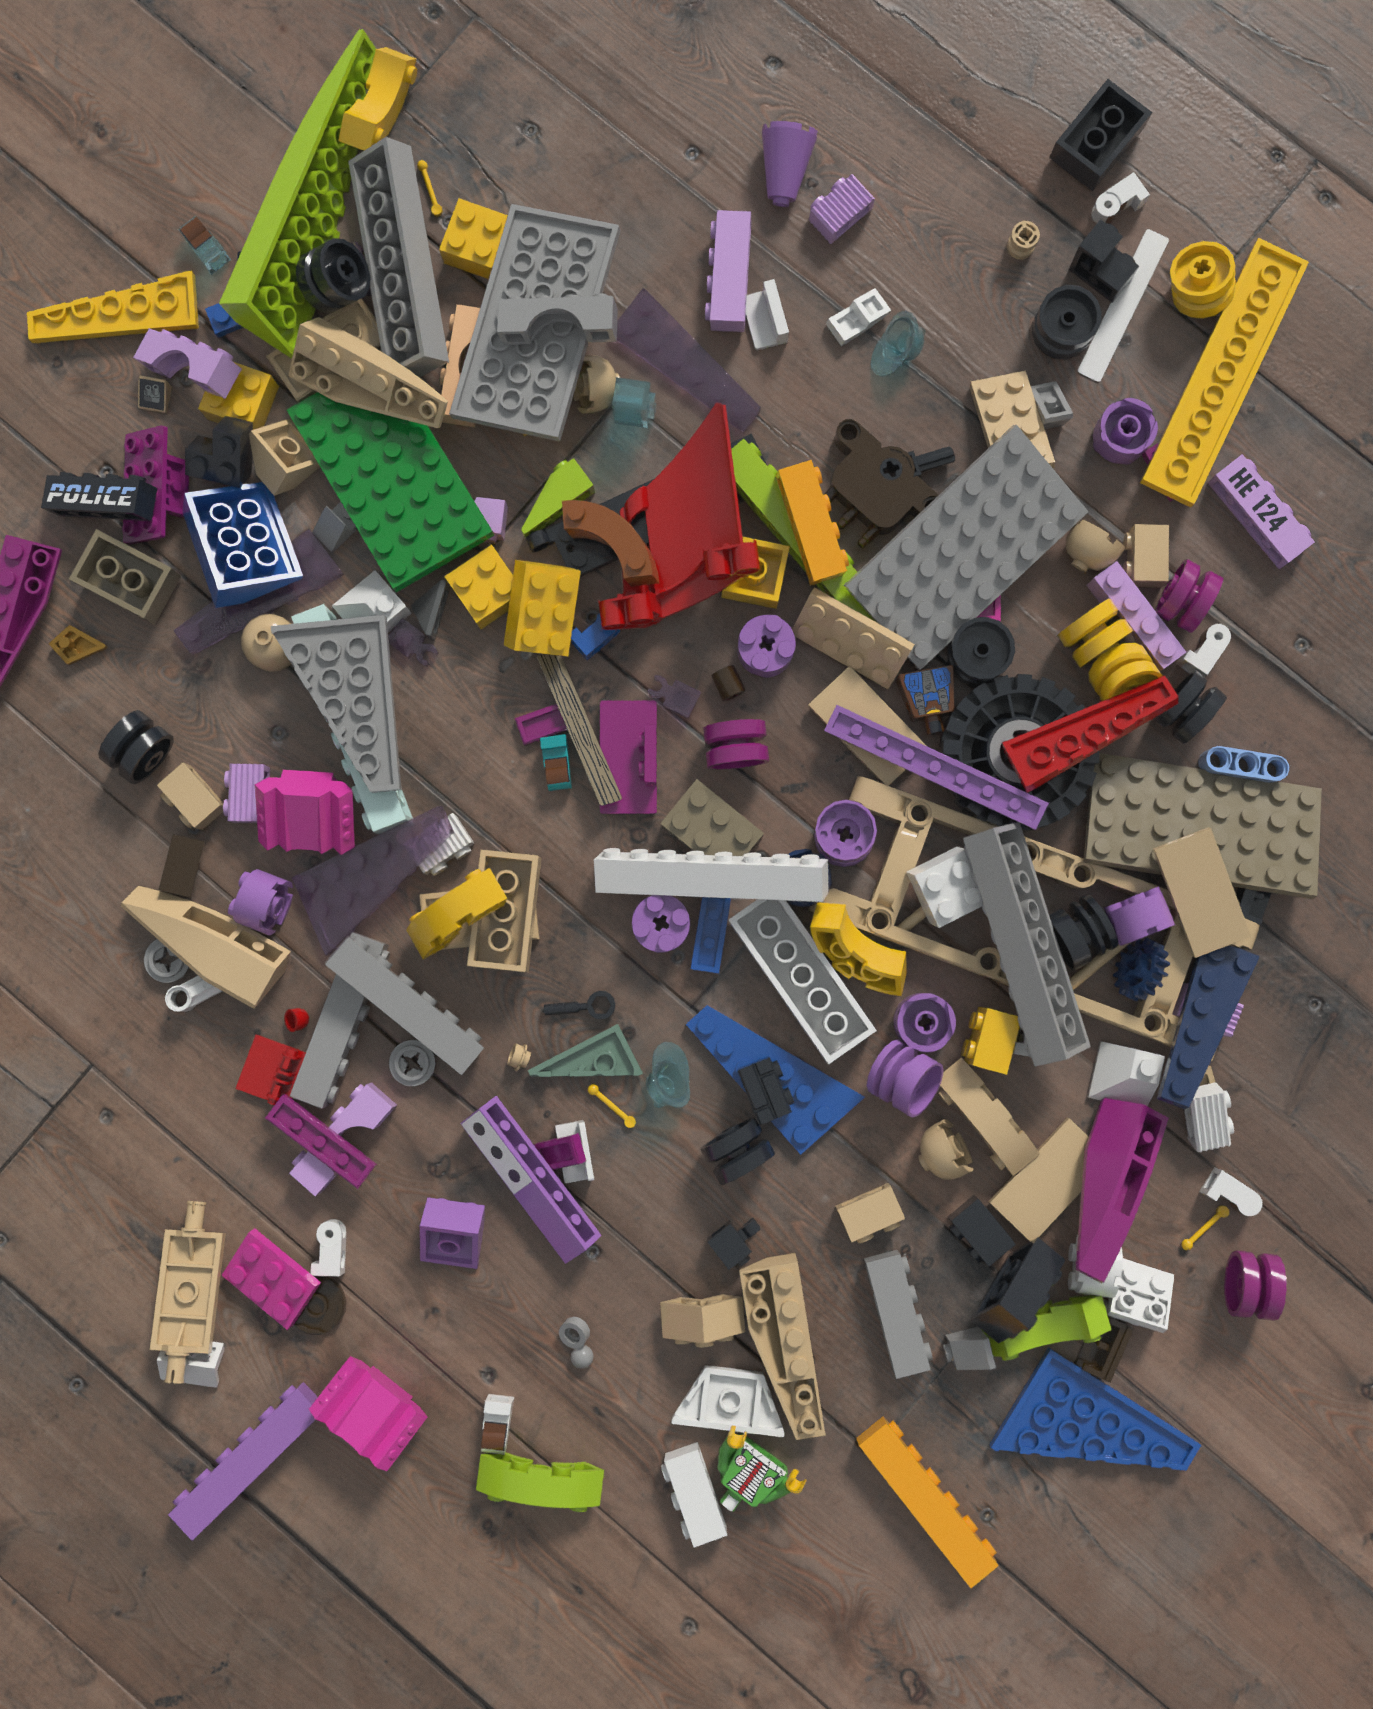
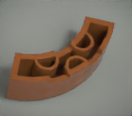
M580 500L562 501L564 529L572 538H588L611 547L620 560L624 579L631 587L659 584L658 571L650 550L635 529L622 516L596 503Z

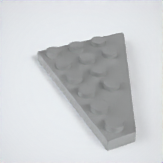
M385 615L271 626L272 634L316 702L320 712L329 723L338 741L347 752L356 770L360 773L371 793L402 790L387 617Z

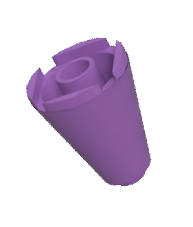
M772 121L770 122V128L767 127L766 123L763 124L762 142L768 199L773 200L772 204L775 206L788 207L789 202L796 200L817 140L818 131L811 126L808 132L801 130L802 124L796 122Z

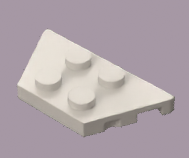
M705 1365L672 1416V1424L730 1431L731 1426L734 1425L736 1426V1432L746 1431L752 1434L784 1437V1429L764 1373L759 1371Z

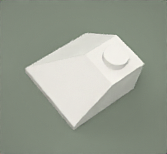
M376 570L332 605L342 619L385 615L387 617L388 633L412 614Z
M1100 1041L1087 1097L1100 1101L1103 1098L1148 1106L1159 1085L1165 1056Z

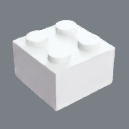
M955 847L906 872L929 923L938 928L982 907L983 901L979 888L976 887L973 880L974 872L971 862L966 857L963 848Z

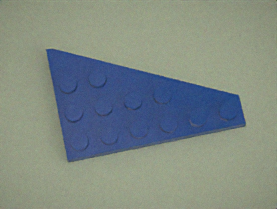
M1049 1347L989 1444L995 1451H1014L1028 1455L1033 1453L1058 1458H1082L1087 1461L1101 1460L1107 1463L1126 1465H1150L1155 1468L1170 1467L1174 1470L1187 1471L1202 1446L1196 1440L1097 1377L1084 1371L1081 1367Z

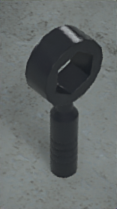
M597 991L590 995L587 1003L576 1001L544 1004V1013L547 1016L578 1013L581 1010H588L592 1017L606 1019L615 1011L616 1003L610 993ZM597 996L607 997L611 1006L606 1014L595 1012L592 1003Z

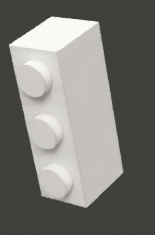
M698 1442L665 1453V1464H662L661 1468L665 1481H671L675 1492L671 1493V1498L675 1510H681L684 1520L680 1523L685 1539L691 1538L693 1547H697L727 1536V1525Z

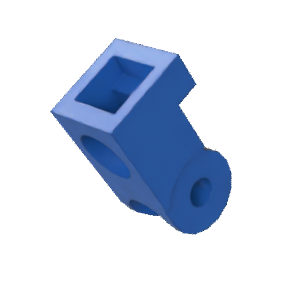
M599 613L596 621L582 633L576 627L572 631L570 642L588 661L615 638L620 630H603Z

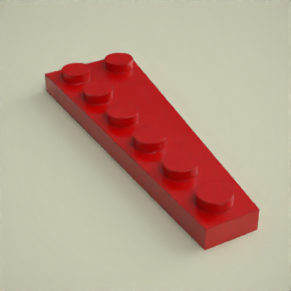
M1162 676L1002 743L1003 750L1025 791L1028 793L1177 705L1178 695L1166 676Z

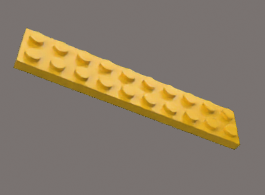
M1258 238L1255 241L1236 280L1233 300L1221 312L1140 481L1141 484L1190 508L1195 504L1306 270L1308 261L1263 239Z

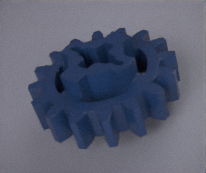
M1145 938L1144 941L1141 939L1136 940L1135 946L1132 944L1127 945L1128 952H1121L1120 956L1122 958L1120 962L1115 963V966L1119 969L1113 974V977L1118 979L1114 986L1119 988V994L1134 1001H1138V999L1145 1001L1147 993L1154 996L1155 987L1162 988L1163 986L1161 982L1162 977H1168V973L1164 972V970L1170 965V962L1165 960L1169 953L1163 950V945L1149 938Z

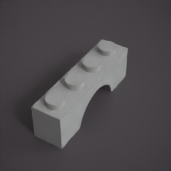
M602 293L588 297L569 294L565 297L557 298L540 295L536 298L523 299L522 297L512 296L508 299L498 300L497 333L503 345L532 344L537 333L545 326L555 322H568L576 325L583 331L588 343L617 342L618 309L614 297Z

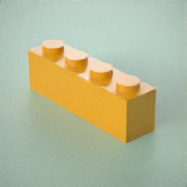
M812 460L778 470L775 477L810 586L843 576L847 571L846 567L849 566V561L845 550H840L837 539H840V532L836 522H831L828 513L831 511V504L827 494H822L819 485L822 484V476L819 468L814 467Z

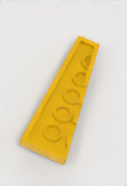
M192 271L162 277L157 282L146 285L142 283L131 285L130 289L118 292L115 290L104 292L105 295L91 299L84 297L73 300L70 303H61L27 312L28 339L32 343L147 333L149 328L161 332L162 329L176 331L199 328L195 274Z

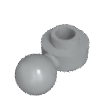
M569 1317L559 1328V1337L566 1346L573 1348L570 1356L572 1364L579 1369H585L592 1364L594 1358L591 1348L584 1345L590 1336V1329L581 1318Z

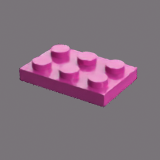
M255 1228L248 1232L221 1275L286 1330L295 1324L321 1284L319 1280Z

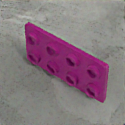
M160 425L132 432L125 436L124 478L128 479L129 475L141 476L147 479L146 483L158 489L152 522L123 520L124 544L132 545L162 539L165 537L166 514L179 518L184 517L182 513L184 493L189 492V476L185 475V460L167 454L168 428L166 426Z
M654 700L601 701L600 748L622 799L603 806L600 805V813L656 814L657 702Z

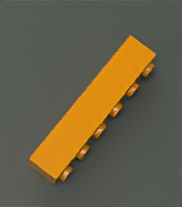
M882 1416L856 1438L859 1447L970 1588L974 1587L998 1567L994 1555L997 1554L996 1550L987 1538L981 1541L975 1532L978 1530V1527L968 1514L962 1517L956 1509L960 1505L950 1491L944 1494L938 1484L941 1483V1480L931 1467L926 1470L919 1461L923 1458L913 1444L907 1447L901 1439L904 1433L893 1420L889 1423Z

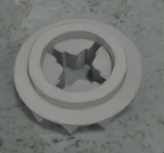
M157 939L149 945L145 952L144 965L146 971L153 979L163 983H171L183 978L189 967L179 958L171 962L170 968H168L167 964L157 963V961L166 957L167 951L170 956L177 957Z
M408 1040L397 1045L389 1059L391 1074L399 1083L406 1086H418L425 1083L432 1076L436 1066L434 1052L417 1040ZM420 1053L417 1063L423 1070L413 1068L405 1073L409 1063L402 1056L413 1058Z

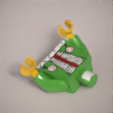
M731 1426L729 1434L720 1446L718 1453L717 1469L721 1474V1483L728 1488L720 1499L724 1507L734 1512L742 1499L750 1506L756 1507L759 1503L767 1504L791 1492L798 1494L803 1490L807 1480L798 1481L795 1479L799 1472L797 1469H793L789 1477H786L788 1475L787 1465L749 1438L746 1431L737 1435L734 1433L736 1426Z

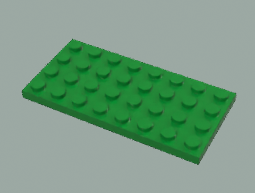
M319 392L287 409L288 414L395 593L495 536L427 425L335 402Z

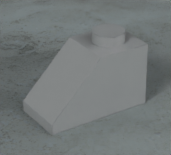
M979 1327L945 1335L947 1344L943 1345L947 1363L952 1362L956 1370H991L996 1368L989 1338Z

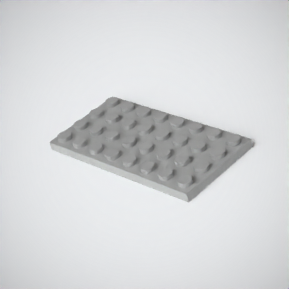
M511 204L449 414L451 418L560 442L587 350V338L576 325L568 322H555L542 328L535 336L532 344L503 345L497 333L498 300L508 299L512 296L526 299L536 298L540 295L557 298L565 297L569 294L580 297L593 296L599 293L603 294L621 231L619 225Z
M1012 425L847 581L844 587L876 623L915 644L907 658L917 669L921 670L952 641L955 633L965 622L976 618L1082 519L1088 513V510L1017 425Z

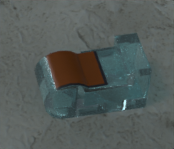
M196 215L178 228L181 235L211 275L231 260L222 245L205 228ZM220 255L219 259L216 262H211Z

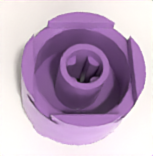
M1126 398L1109 405L1094 427V450L1104 459L1116 464H1131L1141 457L1153 443L1158 431L1157 420L1155 421L1150 406L1134 398Z
M757 616L748 621L740 632L737 650L739 660L748 672L766 678L779 675L788 667L793 658L796 645L795 636L791 627L779 616ZM762 642L771 643V650L767 651L766 648L760 649Z
M259 869L251 873L244 872L238 883L240 889L236 899H233L229 905L228 914L233 916L234 921L240 925L266 935H272L276 932L272 930L274 925H281L289 911L293 895L288 893V887L293 888V885L288 880Z
M1159 887L1104 908L1117 935L1120 946L1175 925Z
M652 895L644 899L635 909L632 918V929L638 942L645 948L654 952H669L678 948L686 940L690 930V918L685 906L675 897ZM662 916L667 917L666 923L669 925L668 929L662 928L660 932L656 931L655 918L661 919Z
M917 993L906 997L898 1004L893 1024L896 1035L908 1047L911 1046L921 1052H932L941 1049L950 1040L956 1028V1018L952 1007L941 997L930 993ZM923 1014L925 1018H930L931 1023L926 1025V1030L922 1026H918V1021L922 1020Z

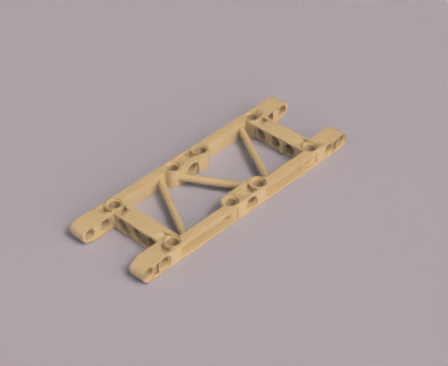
M857 776L849 800L859 802L869 809L871 814L898 823L870 901L832 888L829 889L824 901L820 903L846 905L848 916L858 930L1009 986L1006 974L1000 966L998 949L984 947L970 955L909 932L926 918L922 906L897 927L894 926L910 883L906 872L916 867L932 821L970 836L996 828L997 826L877 781ZM913 807H920L924 810L925 819L919 822L913 819L911 815ZM1024 837L1027 847L1032 851L1031 860L1036 874H1043L1056 879V883L1069 888L1082 889L1090 887L1096 882L1135 896L1159 887L1102 865L1084 863L1081 857ZM1077 867L1083 868L1086 873V878L1083 882H1079L1074 876V870ZM1159 887L1169 910H1171L1170 913L1175 925L1168 927L1162 943L1164 946L1163 950L1169 953L1165 960L1170 962V965L1164 970V972L1168 973V977H1162V988L1156 986L1154 996L1147 993V999L1138 1002L1134 1016L1075 993L1074 995L1080 1013L1171 1047L1179 1017L1172 1015L1193 955L1169 891ZM816 904L810 906L808 910L814 913ZM876 913L884 915L886 919V925L882 929H876L872 925L871 920ZM1245 919L1251 937L1230 945L1252 950L1260 925ZM1118 943V947L1113 950L1106 948L1104 955H1097L1069 979L1072 989L1075 990L1130 943L1121 946ZM984 954L991 955L994 961L993 966L989 970H985L980 963L981 957ZM1152 1015L1155 1019V1026L1149 1031L1146 1029L1144 1021L1147 1016Z

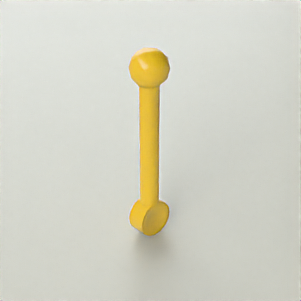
M420 160L417 163V168L422 172L432 203L431 211L434 216L439 217L442 215L443 209L437 203L427 173L428 164L426 161Z
M596 1084L589 1085L588 1093L590 1095L597 1096L624 1120L626 1127L632 1128L635 1126L636 1120L633 1116H627L599 1091Z
M1218 1206L1216 1214L1189 1239L1182 1241V1248L1184 1250H1191L1193 1243L1221 1217L1224 1218L1229 1215L1228 1207Z

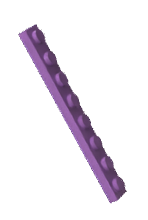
M836 705L824 730L835 737L1034 830L1037 829L1049 804L839 705Z

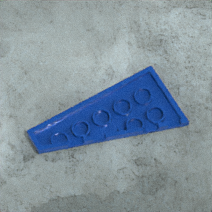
M708 1005L686 1023L688 1028L744 1091L745 1088L737 1071L738 1068L768 1056L772 1062L778 1061L784 1075L779 1078L783 1089L789 1088L794 1104L790 1105L791 1113L776 1118L771 1122L800 1155L865 1098L858 1092Z

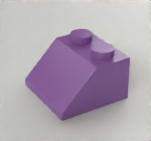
M427 1197L420 1223V1261L477 1269L484 1230L485 1206L472 1202L463 1203L443 1198Z

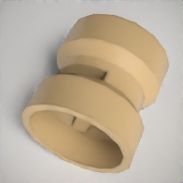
M1022 221L1014 226L1007 242L1008 253L1013 258L1023 260L1033 253L1040 237L1038 227L1030 221Z

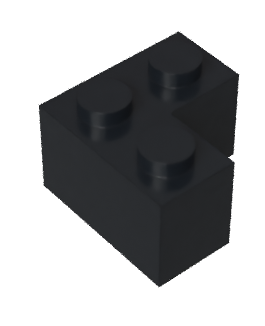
M1100 219L1079 245L1068 270L1113 303L1132 280L1139 265L1135 263L1132 256L1122 253L1117 249L1123 238L1119 234L1118 229Z
M225 416L213 428V439L198 435L185 449V475L240 488L252 474V449L249 433L253 430V422Z

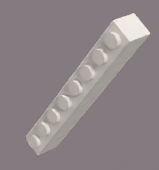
M618 848L604 849L594 859L596 893L823 902L828 895V859H819L817 855L790 858L788 854L761 857L759 853H746L743 856H732L731 852L704 855L702 851L676 854L674 850L648 853L646 849H635L630 853L620 852Z

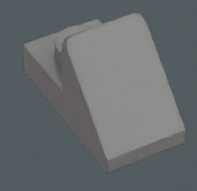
M1057 381L1031 386L1044 429L1063 426L1073 418V412Z
M340 502L332 511L327 506L324 508L312 533L334 553L357 528Z

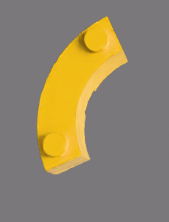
M387 47L376 49L372 67L366 81L368 92L363 100L357 99L354 105L344 112L338 141L365 151L388 136L401 111L410 84L413 85L416 80V58Z
M490 868L483 872L477 869L465 876L466 881L449 891L425 910L413 915L409 919L411 923L406 931L423 960L448 947L460 934L459 931L463 928L462 925L467 922L468 925H472L505 905L507 897Z
M817 902L810 926L811 933L819 952L825 953L832 961L831 966L848 979L853 976L865 982L868 989L902 996L907 974L906 951L882 946L863 935L849 918L846 905Z

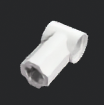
M196 976L179 986L171 987L165 995V1002L169 1009L173 1011L187 1012L196 1005L223 991L207 983L201 977ZM180 991H184L188 997L186 1004L182 1007L176 1003V995Z

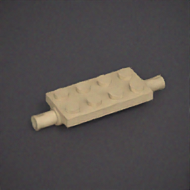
M187 1201L185 1227L181 1228V1230L165 1229L150 1350L166 1351V1355H168L165 1383H184L186 1357L190 1356V1353L209 1354L212 1352L226 1233L205 1232V1229H202L206 1202Z

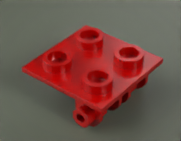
M255 1034L235 1089L268 1100L267 1103L275 1105L283 1094L290 1097L306 1052Z

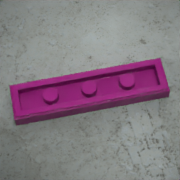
M286 1094L280 1097L265 1117L266 1120L357 1189L361 1187L377 1165Z

